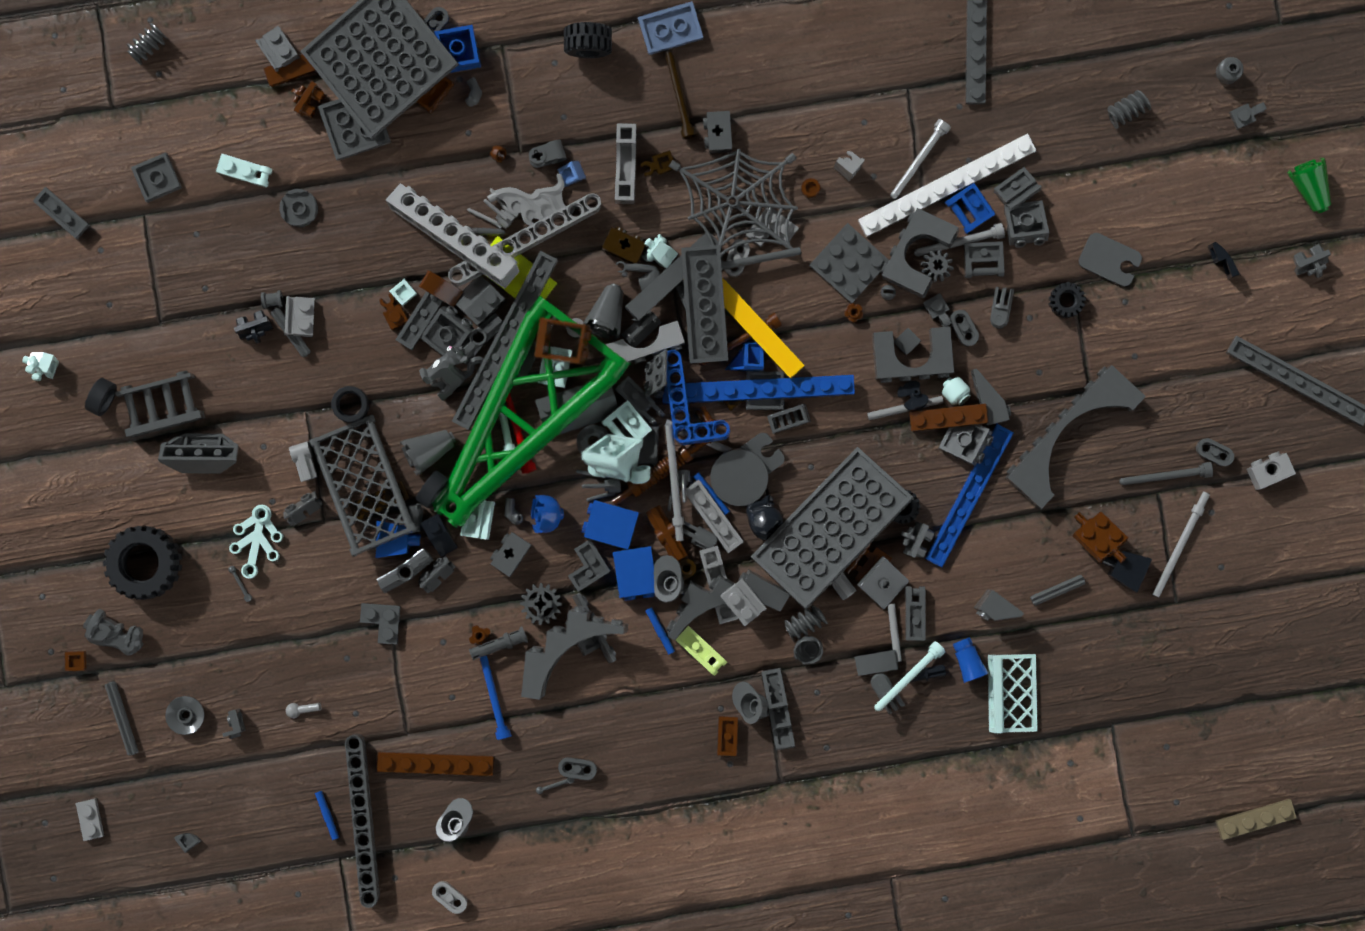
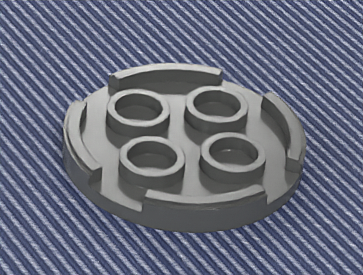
M743 448L731 449L724 452L715 461L711 470V485L716 495L722 501L734 506L749 505L757 501L765 492L768 483V470L764 461L750 450Z

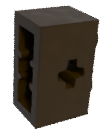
M611 227L602 246V251L630 264H638L647 246L644 242L645 239L638 235L632 237L626 234L627 231L623 228L616 227L615 229ZM626 241H628V245L630 247H625V249H622V245L620 243H625Z

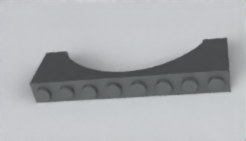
M1113 365L1107 368L1104 366L1097 373L1099 377L1094 382L1091 380L1084 387L1086 391L1081 396L1078 394L1071 401L1073 405L1069 409L1065 408L1058 415L1060 419L1056 423L1052 422L1045 429L1047 433L1043 437L1039 436L1032 443L1034 447L1030 451L1026 450L1019 457L1021 461L1017 465L1013 464L1006 471L1008 475L1005 479L1038 509H1042L1054 496L1049 482V460L1054 443L1065 426L1079 415L1093 409L1117 407L1133 411L1146 397Z

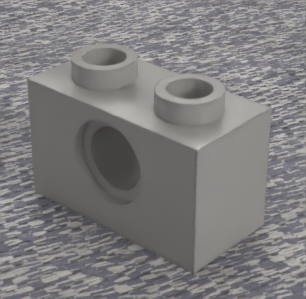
M1278 451L1268 455V460L1262 461V459L1251 463L1252 467L1247 468V472L1255 490L1263 489L1296 474L1287 453L1280 454ZM1269 464L1272 465L1274 468V472L1272 475L1268 474L1267 472V466Z

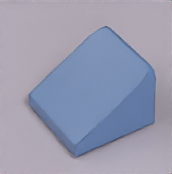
M571 161L557 169L564 180V187L586 178L579 161Z

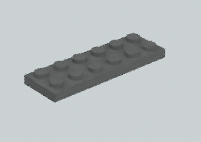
M720 245L681 248L690 363L728 361Z

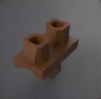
M313 81L310 82L307 89L301 85L299 90L293 88L291 91L295 94L292 102L297 104L294 111L301 117L304 115L312 118L316 113V108L309 104L313 99L321 103L326 96Z

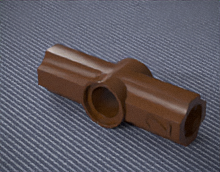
M658 505L647 511L646 514L655 529L654 532L661 545H664L668 555L673 556L677 561L687 556L681 542L676 541L675 528L667 519L663 508Z

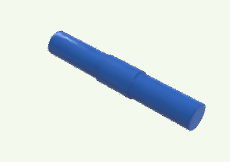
M697 473L693 477L695 481L700 480L724 515L730 512L700 473Z
M652 607L645 610L668 655L675 652Z
M322 790L316 792L315 796L332 840L339 838L330 809Z

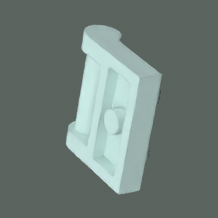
M628 400L601 422L614 435L624 436L612 421L617 417L636 439H642L652 430Z

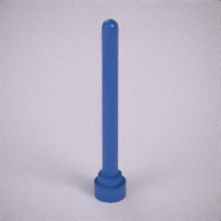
M487 655L480 657L498 727L496 728L497 732H495L496 739L500 740L511 737V731L507 725L505 726Z

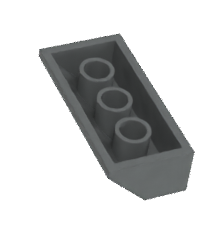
M585 385L556 393L558 409ZM612 387L558 435L601 422L618 409ZM549 396L535 400L542 423L551 416Z

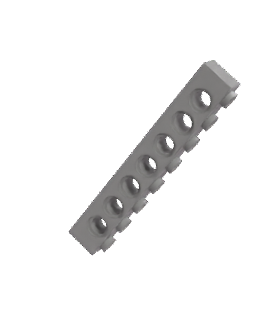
M400 183L386 199L392 211L504 289L520 272L517 261L510 255L507 257L502 254L503 252L495 245L492 247L484 237L473 234L474 232L465 225L463 227L460 225L455 217L452 215L447 216L439 206L436 205L434 207L431 205L426 197L418 196L410 186L405 187Z

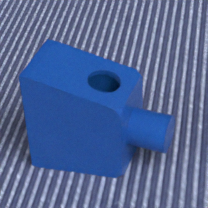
M377 521L376 527L380 525L381 521ZM384 522L382 525V529L388 532L392 531L394 523ZM398 524L394 533L407 528L404 525ZM383 531L379 532L376 541L389 536V534ZM407 534L377 546L376 558L408 554L409 546H420V534Z

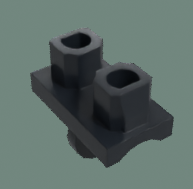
M262 310L253 314L254 321L249 322L247 317L236 319L237 326L234 327V330L240 340L247 339V341L254 339L255 343L258 344L261 343L260 337L265 336L266 331L273 329L272 323Z

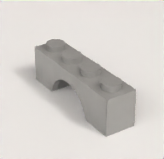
M617 123L615 204H635L636 124Z
M678 321L660 326L657 339L648 347L634 348L623 339L606 345L629 363L634 361L635 364L646 361L645 357L653 355L654 358L665 349L680 350L685 341Z

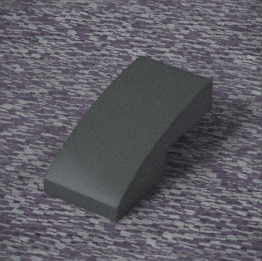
M895 650L855 657L858 676L899 669Z

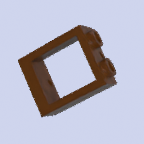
M540 318L534 357L584 364L589 355L587 344L592 336L590 325ZM552 325L582 329L577 358L548 354Z

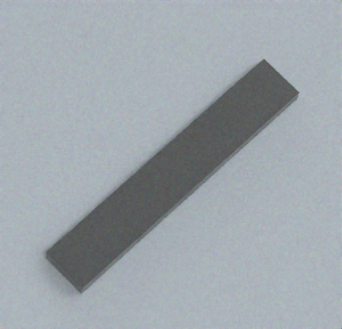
M705 233L691 247L711 246L707 234ZM710 233L714 245H718L719 241ZM682 255L625 306L637 321L643 318L683 281Z

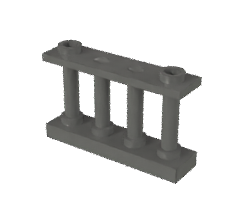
M181 371L176 373L177 376L133 388L132 385L121 387V391L115 392L116 396L125 397L131 420L130 428L125 429L126 437L133 438L205 419L204 411L197 410L194 406L188 380L195 378V375L188 373V371ZM178 382L181 383L187 407L186 413L181 415L176 413L169 386ZM162 387L168 410L167 418L160 420V417H157L151 389ZM140 392L144 393L150 417L149 423L143 425L138 420L132 394Z

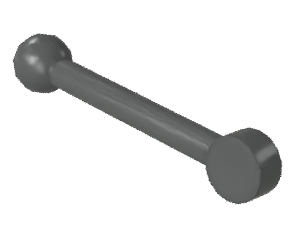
M230 566L228 571L233 574L241 588L244 600L246 602L251 601L252 596L247 593L235 572V566Z
M567 777V779L551 785L537 787L536 793L542 794L543 791L562 784H571L574 782V778Z

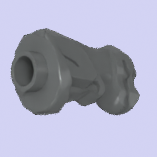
M98 609L94 615L90 614L84 623L83 628L86 629L85 637L92 644L115 647L128 656L138 652L144 645L142 642L143 629L141 627L133 625L125 633L123 632L124 624L116 623V621L106 617V612L102 609Z

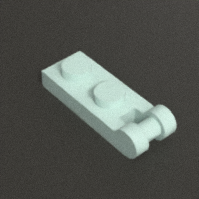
M221 154L216 172L266 188L269 183L267 181L268 177L273 171L269 167ZM257 172H262L260 179L256 178Z

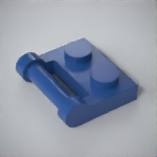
M975 183L945 202L948 207H951L963 225V230L966 234L995 215ZM958 200H962L975 221L973 223L969 222L957 204Z

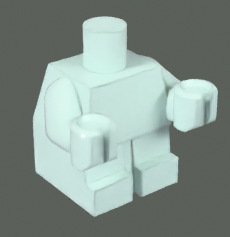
M660 234L657 235L658 238H655L654 241L648 238L645 241V245L649 248L646 250L647 252H644L645 255H642V258L646 262L654 260L657 264L667 269L678 253L666 245L667 239Z
M44 352L31 353L30 357L24 356L22 360L23 363L28 365L25 371L33 374L32 379L35 381H41L42 374H45L47 378L53 379L59 363L54 355Z

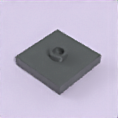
M882 556L857 585L882 609H885L906 586L909 580Z

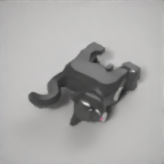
M449 346L444 356L436 359L430 368H422L419 372L426 384H431L432 387H439L441 389L437 396L444 401L456 388L463 384L465 379L474 373L475 364H482L484 358L480 356L471 358L467 364V370L461 371L455 365L468 361V358L463 355V347Z

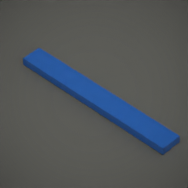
M999 424L995 425L991 435L993 436V441L989 447H985L983 461L980 464L977 463L972 468L925 557L926 560L941 568L943 567L1014 432Z

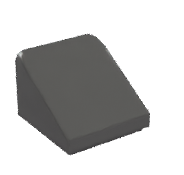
M909 328L894 340V344L905 355L910 353L921 342Z

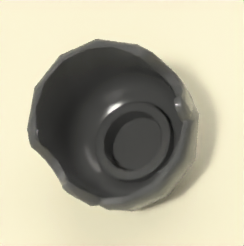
M813 636L802 637L794 646L795 659H798L804 665L815 664L821 660L824 653L822 643Z

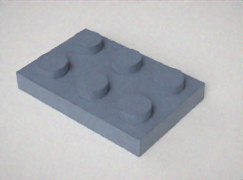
M693 1L638 17L648 55L703 39Z

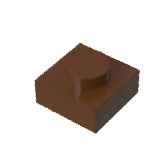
M86 651L65 652V671L87 670Z

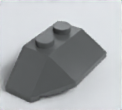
M184 433L169 442L161 444L158 461L180 473L221 474L236 463L239 446L224 434Z

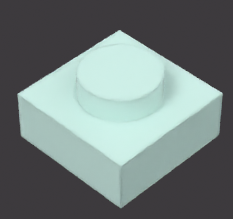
M405 279L390 290L391 294L402 306L417 295Z

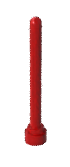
M509 393L505 404L507 408L516 414L512 397ZM510 420L517 445H519L524 440L521 428ZM532 459L521 467L522 474L537 470Z

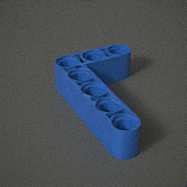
M668 351L667 386L673 433L676 442L680 445H691L727 439L730 435V427L723 420L696 424L690 423L682 358L678 351ZM671 356L678 357L676 364L668 362ZM673 375L681 377L678 383L670 381ZM677 393L683 395V399L680 402L673 400L674 395ZM679 412L686 414L685 419L682 421L675 419L676 414ZM719 426H724L727 428L725 434L719 435L716 433V429ZM704 428L708 432L705 437H699L697 431ZM681 431L688 433V437L685 440L678 438V434Z

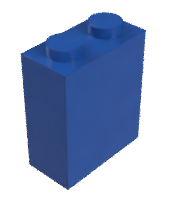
M596 500L590 503L587 514L590 515L588 522L584 521L581 531L585 533L584 537L629 550L639 512Z
M651 546L613 552L619 597H624V601L635 600L636 595H643V598L654 597V562Z

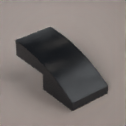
M1217 242L1208 245L1214 264L1222 262L1227 279L1240 275L1234 261Z

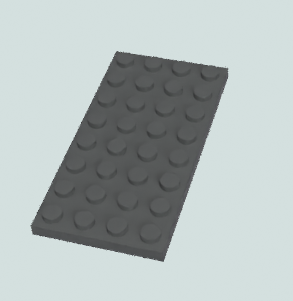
M857 447L757 549L751 558L797 602L807 609L914 498Z

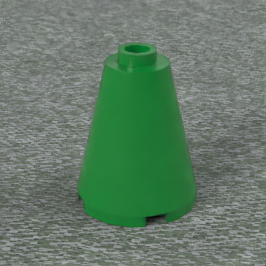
M1320 158L1321 162L1317 163L1315 159L1294 167V172H1291V170L1287 172L1289 178L1313 212L1317 211V213L1329 210L1328 206L1331 205L1325 158Z

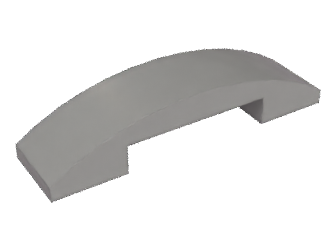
M718 545L700 550L708 585L718 575L727 578ZM727 604L715 607L720 624L738 619Z

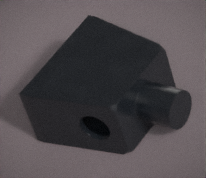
M1120 551L1127 557L1122 563L1114 556L1107 557L1102 561V564L1110 567L1109 577L1130 591L1138 593L1152 559Z

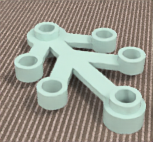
M266 505L256 506L250 518L233 527L236 535H243L248 527L255 524V529L252 533L229 546L231 553L238 554L242 551L243 547L252 542L248 563L244 564L241 569V573L245 578H254L258 574L256 560L260 544L267 553L268 560L277 561L280 557L279 552L272 548L262 533L263 526L265 525L271 534L273 542H281L283 540L282 532L277 531L270 520L272 512ZM262 510L265 512V517L263 518L259 516V512ZM238 526L243 528L241 533H238L236 530ZM276 533L280 534L279 540L274 539ZM235 544L239 547L237 552L233 551ZM272 552L276 553L275 559H271L270 554ZM249 567L254 569L252 574H249L247 571Z

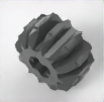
M933 250L930 251V256L925 255L923 257L927 262H921V266L926 267L921 272H928L927 276H933L932 281L934 283L937 281V277L941 282L944 281V276L949 278L950 273L948 271L953 270V267L948 265L953 260L945 259L948 253L941 256V250L937 251V255H935ZM933 262L941 264L937 270L933 268L935 266Z

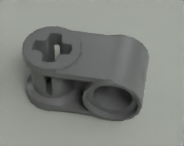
M554 140L534 147L529 152L530 164L535 168L556 164L567 159L561 140ZM536 154L540 157L539 161L535 158Z

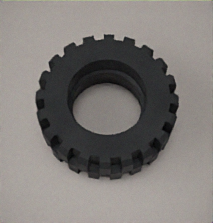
M150 526L127 528L124 532L116 534V538L111 539L108 543L110 545L109 549H105L104 555H106V560H103V566H106L107 571L104 572V575L109 577L110 581L108 583L110 586L115 587L117 593L120 595L124 594L127 598L143 600L165 594V591L173 587V582L179 578V575H177L178 571L182 570V565H179L182 555L178 554V544L172 541L173 538L165 534V531ZM142 544L151 546L156 551L159 559L156 574L146 581L134 579L127 568V558L130 551L135 546Z

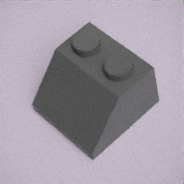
M479 276L463 290L456 305L479 327L506 300L482 276Z
M990 589L986 590L974 607L978 610L976 614L987 621L989 619L1001 620L1022 617L1024 615L1021 610Z

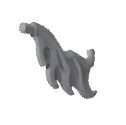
M557 174L558 183L556 186L536 189L533 194H527L517 188L507 187L495 190L487 198L490 203L497 199H502L513 216L517 217L521 213L523 221L530 226L534 224L532 219L541 220L565 207L562 199L564 180L561 174ZM575 209L571 210V215L574 213Z

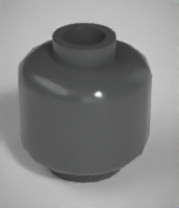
M1235 57L1225 58L1216 68L1218 80L1224 84L1236 82L1243 74V64Z

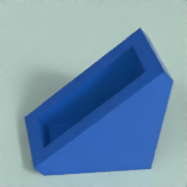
M746 341L725 370L763 371L764 350L756 342Z

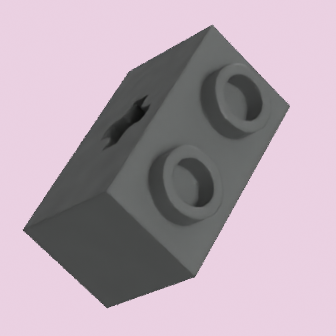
M730 111L707 112V118H703L704 130L707 129L708 137H704L705 149L709 148V154L732 152ZM715 129H719V132H721L720 136H716L714 133Z
M511 532L510 535L507 533L501 541L503 546L500 550L496 549L490 557L493 560L491 565L509 577L512 576L532 544L514 532ZM506 549H514L512 552L514 557L506 558Z

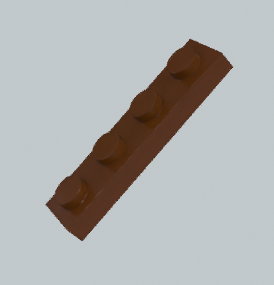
M987 404L909 412L912 432L989 423Z

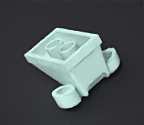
M607 434L582 452V460H585V463L588 465V472L593 476L615 478L625 482L631 481L633 484H643L650 479V466H637L640 448L643 447L642 439Z

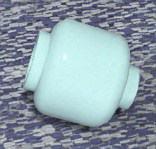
M950 377L943 383L942 395L952 405L961 406L970 398V387L960 377L954 379Z

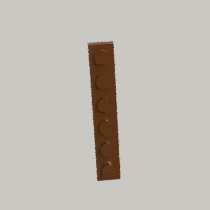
M378 752L377 772L493 776L494 756Z

